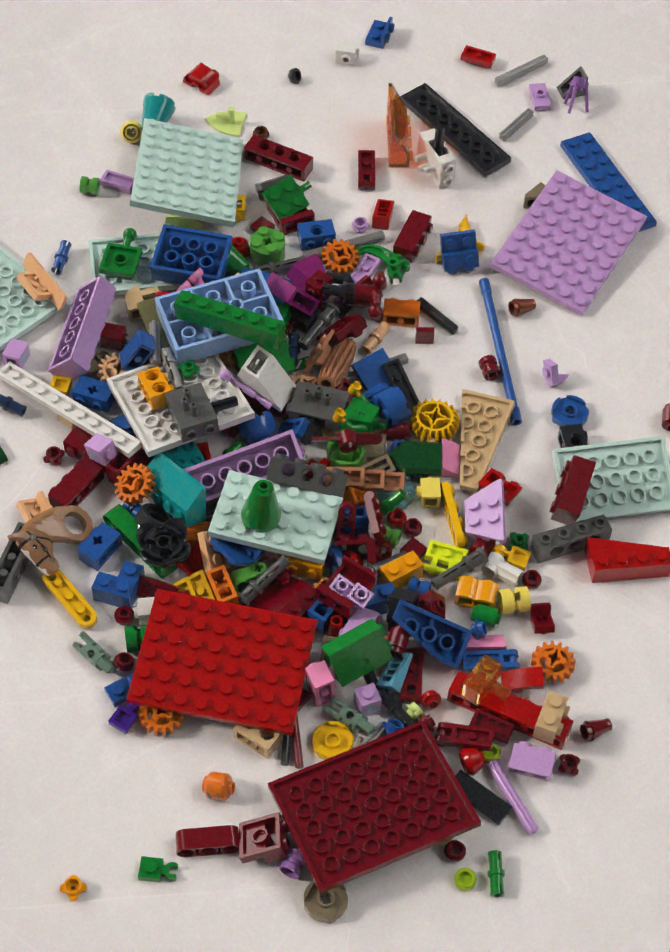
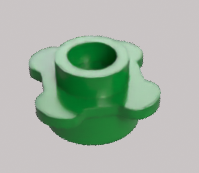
M188 360L183 364H179L178 370L182 371L183 377L193 378L200 371V367L195 365L194 360Z
M516 532L510 534L511 542L509 547L511 549L513 545L524 550L528 549V534H517Z

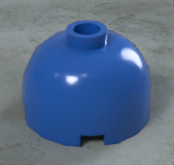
M264 411L262 416H258L256 413L255 418L240 423L237 429L247 443L254 444L274 435L276 423L272 413Z

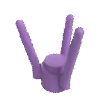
M574 76L573 80H571V85L564 100V104H567L573 90L568 109L569 114L571 113L577 90L582 91L583 88L586 113L589 112V83L586 82L587 78Z

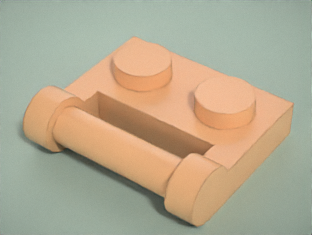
M208 531L197 533L205 572L225 565L226 569L234 567L228 563L227 558L223 554L214 550V546L210 543V540L214 537L208 536Z

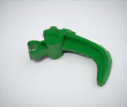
M370 244L355 249L359 251L358 255L367 253L382 259L387 264V275L389 276L390 284H393L394 278H398L399 283H401L402 274L410 270L409 260L404 259L401 254H395L384 247Z

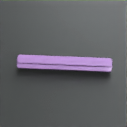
M490 761L487 764L488 771L509 805L512 806L514 813L527 834L532 835L537 832L538 825L498 761Z

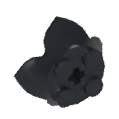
M181 517L168 519L162 526H157L154 523L138 524L136 537L142 549L140 556L145 562L163 567L164 569H170L174 564L189 555L191 545L186 541L187 527Z

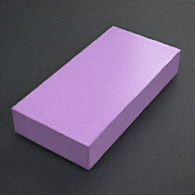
M107 169L100 179V185L130 195L132 193L134 182L132 177Z

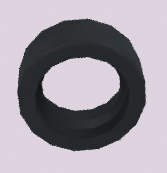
M146 503L139 510L136 516V523H154L157 526H162L166 520L173 518V516L158 505Z

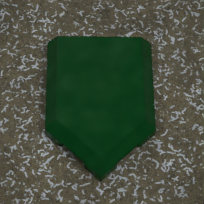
M403 441L388 453L398 471L405 472V475H442V442Z

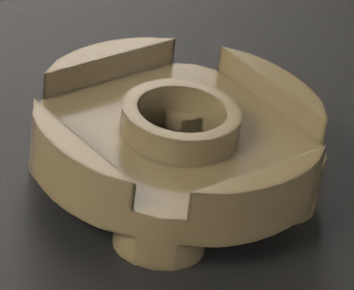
M314 881L306 887L304 892V909L314 920L331 924L345 913L348 906V896L344 885L321 894ZM330 896L331 902L323 904L320 897Z

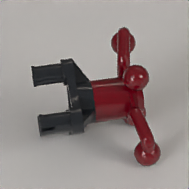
M379 271L373 277L372 285L355 283L347 272H343V274L327 272L328 275L333 277V284H340L331 285L324 283L323 295L339 296L341 298V303L334 304L340 310L338 317L346 316L352 307L369 308L368 314L373 321H379L383 317V311L380 307L382 291L387 287V280L383 271ZM323 302L322 312L325 309V305L327 304L325 302Z

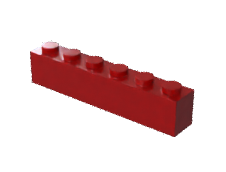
M460 671L457 672L448 690L447 701L472 712H475L476 708L515 724L514 730L559 750L563 749L574 722L568 716L567 718H562L561 723L564 724L560 736H555L554 742L551 744L533 737L535 725L543 706L536 705L527 698H520L506 689H499L490 682L481 681L469 673Z

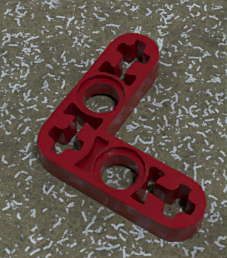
M344 501L339 506L336 539L341 535H350V538H354L356 506L350 501ZM346 508L350 510L349 520L345 519ZM343 525H348L351 531L343 533L340 528ZM389 542L379 545V557H376V560L382 561L392 556V546ZM366 543L346 545V550H342V545H338L342 553L350 550L360 555L362 559H367V553H361L358 550L359 546L366 545ZM383 547L386 548L385 554H381L380 551Z

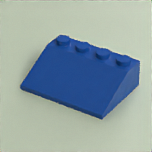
M163 224L150 264L152 280L182 285L198 268L203 270L202 280L204 283L225 278L233 236Z

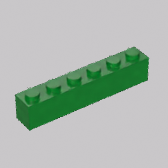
M181 290L174 302L175 317L180 320L278 350L286 337L285 321L183 290Z

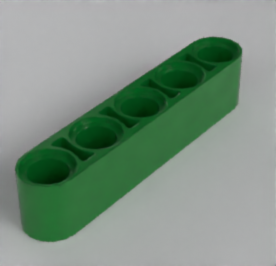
M118 504L105 513L103 519L108 526L121 533L122 540L141 558L140 552L142 549L136 537L138 527L136 519L122 505ZM145 562L162 579L178 569L175 566L176 564L170 569H164L163 567Z

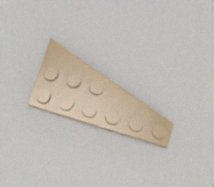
M462 389L460 489L474 493L480 491L478 482L484 477L490 467L515 407L514 400Z

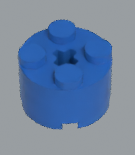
M393 385L372 396L374 405L380 408L379 417L388 420L386 428L393 427L411 418V409H407L405 405L408 401L397 386L394 387Z

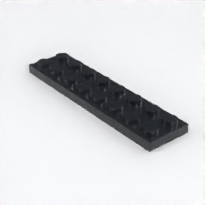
M426 83L400 96V102L431 129L435 128L436 130L438 126L444 127V140L485 177L511 162L512 157Z

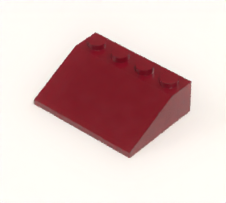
M290 576V581L286 585H274L271 582L263 589L262 595H258L250 602L251 605L249 607L307 618V611L317 601L316 589L309 583Z

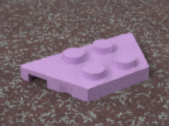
M498 479L464 500L465 532L469 537L482 538L486 541L491 539L499 541L500 544L504 545L506 544L504 485L502 479Z

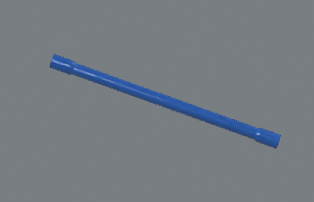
M482 278L479 280V286L484 299L497 360L501 370L506 399L515 401V407L510 420L511 424L516 426L522 423L520 409L516 401L492 299L490 282L488 278Z

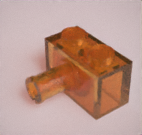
M484 654L463 681L460 696L476 706L480 704L488 692L506 701L512 690L497 682L503 664Z

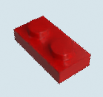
M466 45L460 60L491 69L496 59V53Z

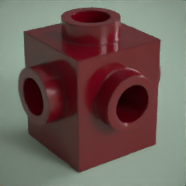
M433 590L419 595V608L444 619L446 618L445 597Z

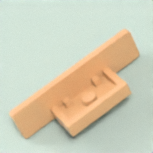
M31 252L27 253L23 263V268L27 272L18 273L17 280L34 301L51 300L58 310H62L67 295Z

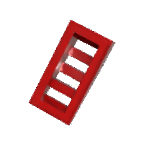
M377 200L372 216V228L389 229L395 201Z

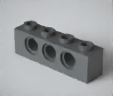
M276 453V456L271 455L266 480L343 498L348 480V475L344 474L345 470L333 467L332 471L325 469L326 465L314 463V466L306 464L307 461L295 458V461L287 459V455ZM291 465L294 468L293 473L288 476L284 475L283 468ZM305 470L312 471L313 475L310 480L302 478V473ZM324 475L331 476V482L328 485L321 483V478Z
M604 514L535 534L532 536L530 549L537 563H542L584 550L587 537L610 540L612 528Z
M18 522L13 533L19 532L25 523ZM8 541L0 557V602L6 604L9 603L30 560L19 549L15 541Z

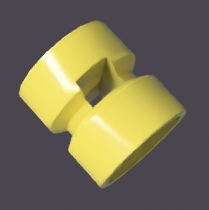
M527 586L515 587L513 591L510 588L498 590L497 599L501 615L513 614L514 611L518 613L530 612L531 599Z

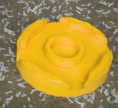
M328 721L315 729L312 734V747L319 758L326 760L353 749L354 737L345 724L338 721Z

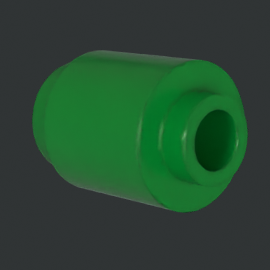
M479 604V606L474 605L471 621H485L486 626L494 628L495 624L499 625L502 613L498 612L499 608Z

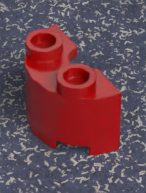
M199 63L183 78V83L191 87L196 85L199 91L209 96L220 85L219 73L215 69L212 70L203 63Z
M491 468L478 482L479 489L487 487L498 479H502L504 485V505L508 506L521 492L523 487L515 481H506L503 473Z

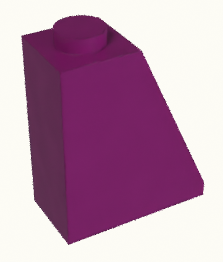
M315 253L293 263L287 277L297 287L306 292L305 282L318 269L325 273L326 271L318 255ZM322 292V301L324 302L330 295H323Z
M273 272L266 282L272 294L309 316H312L320 300Z

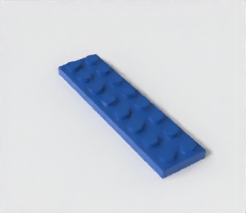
M590 132L561 141L560 147L591 188L647 216L639 232L656 227L657 221Z

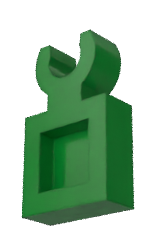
M141 856L138 880L160 883L161 877H165L169 881H176V874H170L169 871L172 869L178 870V864L170 862L163 865V858Z

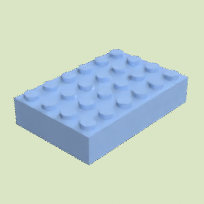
M260 268L183 289V291L284 321ZM181 290L155 297L158 317L178 365L188 360H198L255 343L177 319L175 317L174 302Z

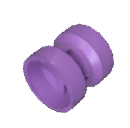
M291 848L288 850L286 860L279 867V870L284 875L293 879L299 878L302 873V866L306 865L298 849Z

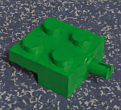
M292 175L262 192V196L280 222V219L295 215L310 205L304 192L312 188L309 181L299 186Z

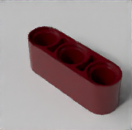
M234 825L188 828L178 830L175 833L176 854L179 857L231 854L239 851V828Z

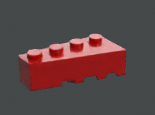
M587 537L584 551L592 583L669 577L670 575L669 547Z

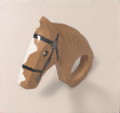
M58 506L35 515L19 532L7 537L10 541L16 542V545L42 573L52 576L59 570V563L53 555V543L80 544L90 536L93 530V522L88 513L78 506ZM72 516L78 519L82 525V534L70 532L64 524V518Z

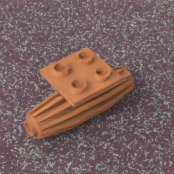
M331 330L328 335L324 333L318 342L319 344L315 345L312 349L310 356L304 363L306 368L303 373L307 374L314 364L319 365L321 369L317 384L335 389L349 371L354 360L357 345L352 338L347 337L344 341L337 342L331 348L328 343L335 332Z

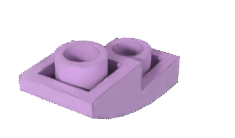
M338 574L329 586L335 592L352 601L355 608L361 610L364 609L374 593L357 582L355 585L341 574Z

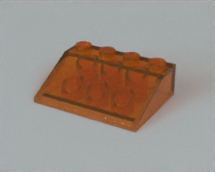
M389 83L386 113L389 167H409V161L413 160V150H410L412 149V138H409L411 137V127H408L410 125V115H407V108L392 83Z

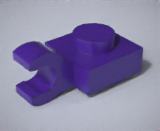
M130 703L126 707L119 705L108 720L109 725L127 734L138 719L136 713L140 710V705Z

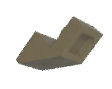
M381 434L383 439L380 444L365 445L363 465L383 456L385 453L386 434ZM380 462V463H378V464H376V465H374V466H372V467H370V468H368V469H366V470H373V469H375V468L381 466V465H382V462Z

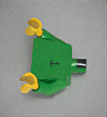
M355 381L348 388V392L350 395H356V398H352L345 411L342 408H337L334 411L333 421L336 423L341 422L340 431L352 429L355 433H373L375 428L385 430L388 420L379 417L380 408L373 405L364 393H360L362 385L360 382Z

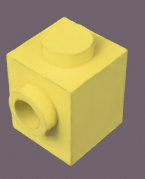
M420 478V485L416 486V497H420L421 508H440V478Z

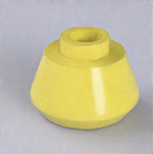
M134 120L126 121L120 129L121 137L128 143L140 141L142 126Z

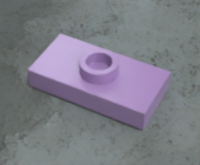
M529 84V92L534 110H551L546 84Z

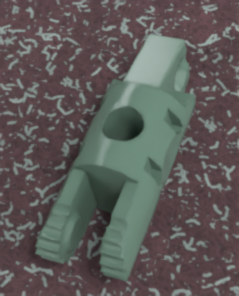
M81 631L79 636L87 645L84 647L81 643L74 641L72 646L99 671L103 669L106 673L113 674L117 668L110 660L111 656L88 634Z
M334 696L330 700L334 705L341 708L340 712L337 713L330 707L323 709V712L345 724L356 733L362 731L369 736L374 730V726L367 722L368 717Z

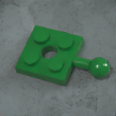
M133 228L124 230L123 245L107 244L98 268L99 273L134 279L143 251L142 248L130 246L131 242L137 237V233ZM119 259L125 260L124 262H117Z

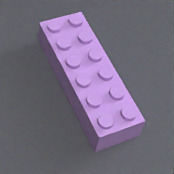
M101 275L77 289L48 372L52 375L68 377L74 380L78 376L86 374L91 368L90 363L96 353L95 349L101 339L100 334L105 327V320L110 313L109 308L115 298L114 294L116 291V287Z
M292 429L183 470L206 487L207 507L218 503L229 470L266 479L271 455L276 456V453L287 455V459L295 461V458L303 460L304 458ZM291 465L283 468V473L287 476L291 475L294 471Z

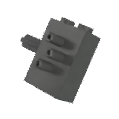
M298 381L297 387L292 389L291 398L293 399L292 402H288L286 413L289 414V419L305 417L310 421L300 442L305 446L310 445L316 427L340 432L341 422H334L333 415L337 408L346 410L349 405V392Z
M202 383L165 393L168 411L182 443L219 432L218 418L215 412L238 406L236 396L210 403Z

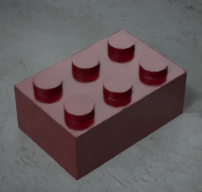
M573 455L570 461L567 460L560 474V483H558L555 490V500L552 502L549 510L552 513L551 520L566 525L577 521L584 505L596 462Z

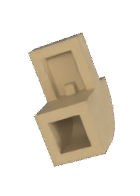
M137 285L128 290L125 295V305L129 322L142 319L137 303L155 298L156 292H159L157 286L140 290Z

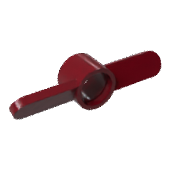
M345 429L340 431L337 436L312 437V442H338L341 452L351 453L357 450L359 445H378L382 442L383 438L380 433H355L352 429Z

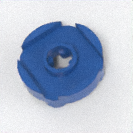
M566 395V398L560 399L561 397L554 401L551 410L553 423L559 426L582 424L583 426L587 422L589 409L585 406L586 403L583 399L573 395ZM572 410L573 414H568L567 412Z

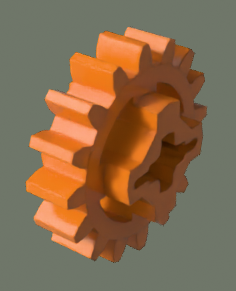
M333 239V244L327 242V247H323L321 253L322 264H326L325 269H331V273L347 271L352 273L359 262V251L354 250V244L349 245V240L344 243L343 239H340V242Z
M134 463L133 467L127 465L126 471L121 470L122 476L116 477L119 482L114 484L118 488L115 490V493L127 505L130 503L136 505L137 501L143 503L144 497L149 498L148 492H153L151 486L156 484L152 481L155 476L152 474V470L143 464L138 465Z
M551 641L550 645L543 642L542 647L537 646L535 652L532 653L530 665L533 667L543 666L545 683L548 680H552L553 684L556 683V680L563 683L564 677L569 679L571 673L574 672L576 659H573L574 653H568V646L562 648L561 642L558 645H554V641Z
M140 706L139 719L142 728L146 727L147 733L154 731L156 737L159 733L166 737V732L169 731L171 734H174V728L180 729V723H184L183 715L185 714L176 713L174 717L173 712ZM149 712L151 713V719L148 718Z

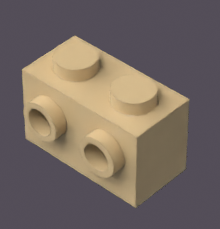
M550 690L548 691L535 725L533 737L553 744L555 736H560L564 726L561 723L562 718H567L570 710V706L567 705L569 697Z

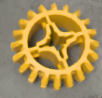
M433 398L431 401L425 399L423 403L418 402L417 406H414L412 409V416L409 420L411 433H415V438L420 437L421 442L425 440L430 441L431 438H435V442H442V438L451 440L452 437H455L459 429L460 418L457 410H454L453 405L448 406L447 401L442 403L441 399L438 401H434Z

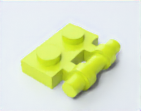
M430 539L425 560L431 561V564L423 563V571L433 576L434 574L439 575L447 569L437 567L438 563L448 566L449 569L461 562L462 557L468 555V550Z

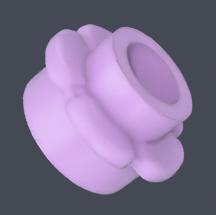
M356 217L352 222V227L354 231L362 233L367 230L369 224L366 218Z

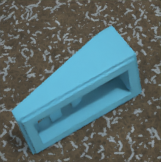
M405 652L402 657H393L376 685L390 692H400L413 654Z

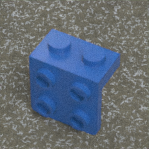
M218 538L210 540L214 550L223 554L227 558L228 563L233 566L257 563L265 552L262 549Z

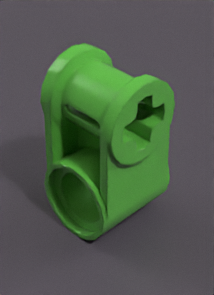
M257 562L248 567L233 571L230 574V579L236 593L244 590L249 585L250 580L255 581L267 570L266 565L262 562Z

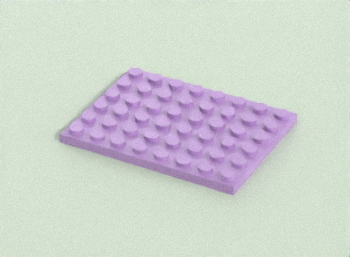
M556 170L494 257L490 267L583 316L645 223L647 216Z

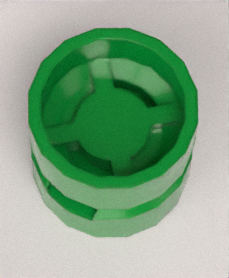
M142 625L140 629L136 626L124 627L127 653H137L140 651L147 625Z

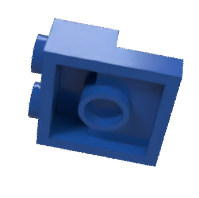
M474 229L440 234L441 259L444 272L455 274L458 270L473 271L475 267H479L476 232Z

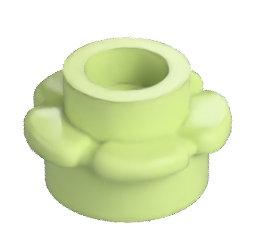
M414 701L410 705H406L408 708L406 713L413 720H418L421 714L424 713Z

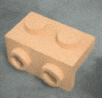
M38 491L36 498L20 500L16 505L26 523L35 515L53 508L43 491Z

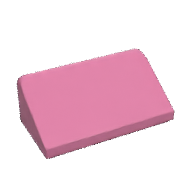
M442 438L441 476L460 477V444Z
M471 635L465 651L506 649L504 635H487L479 640L476 636Z

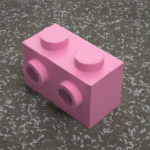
M325 660L313 662L305 668L306 684L309 693L312 694L316 707L331 702L332 696L335 697L336 685L333 679L335 674L332 667L327 666Z

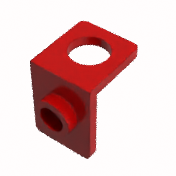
M196 543L186 562L176 563L175 565L189 576L201 569L204 570L199 543Z

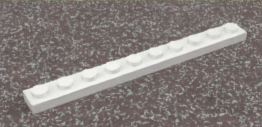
M8 362L0 369L1 380L92 436L99 433L112 439L117 451L126 457H132L142 447L139 439L12 362Z

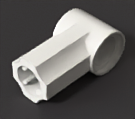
M491 552L488 556L489 562L482 565L480 568L481 572L488 578L494 579L497 577L514 587L517 586L523 575V570L505 562L504 557L499 553Z

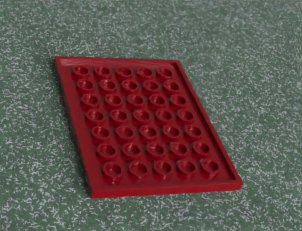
M424 720L268 783L271 795L320 894L481 826L480 818Z

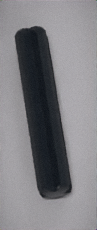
M423 297L417 299V301H420V309L449 333L454 334L458 331V325Z

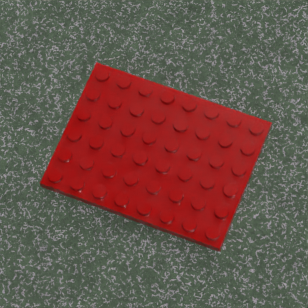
M157 589L126 701L130 704L292 736L306 676L305 668L308 667L317 620Z

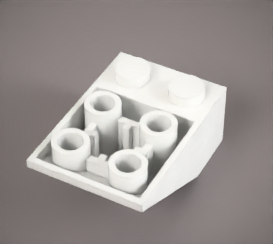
M259 345L256 346L236 376V380L245 386H249L257 392V395L273 403L272 407L279 412L283 410L290 399L293 387H297L276 358Z

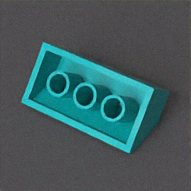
M163 453L156 454L148 465V468L152 470V474L155 476L152 481L156 483L154 486H151L153 492H148V496L174 518L181 517L187 528L206 520V487Z

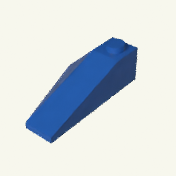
M400 599L392 619L435 659L458 669L473 631Z

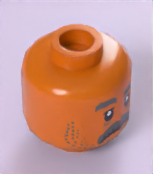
M210 772L203 779L202 791L208 799L226 801L235 792V782H233L232 777L228 773Z

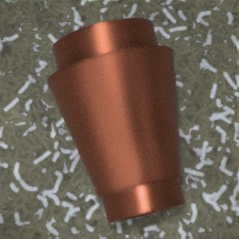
M513 299L508 303L510 314L515 316L536 308L534 299Z

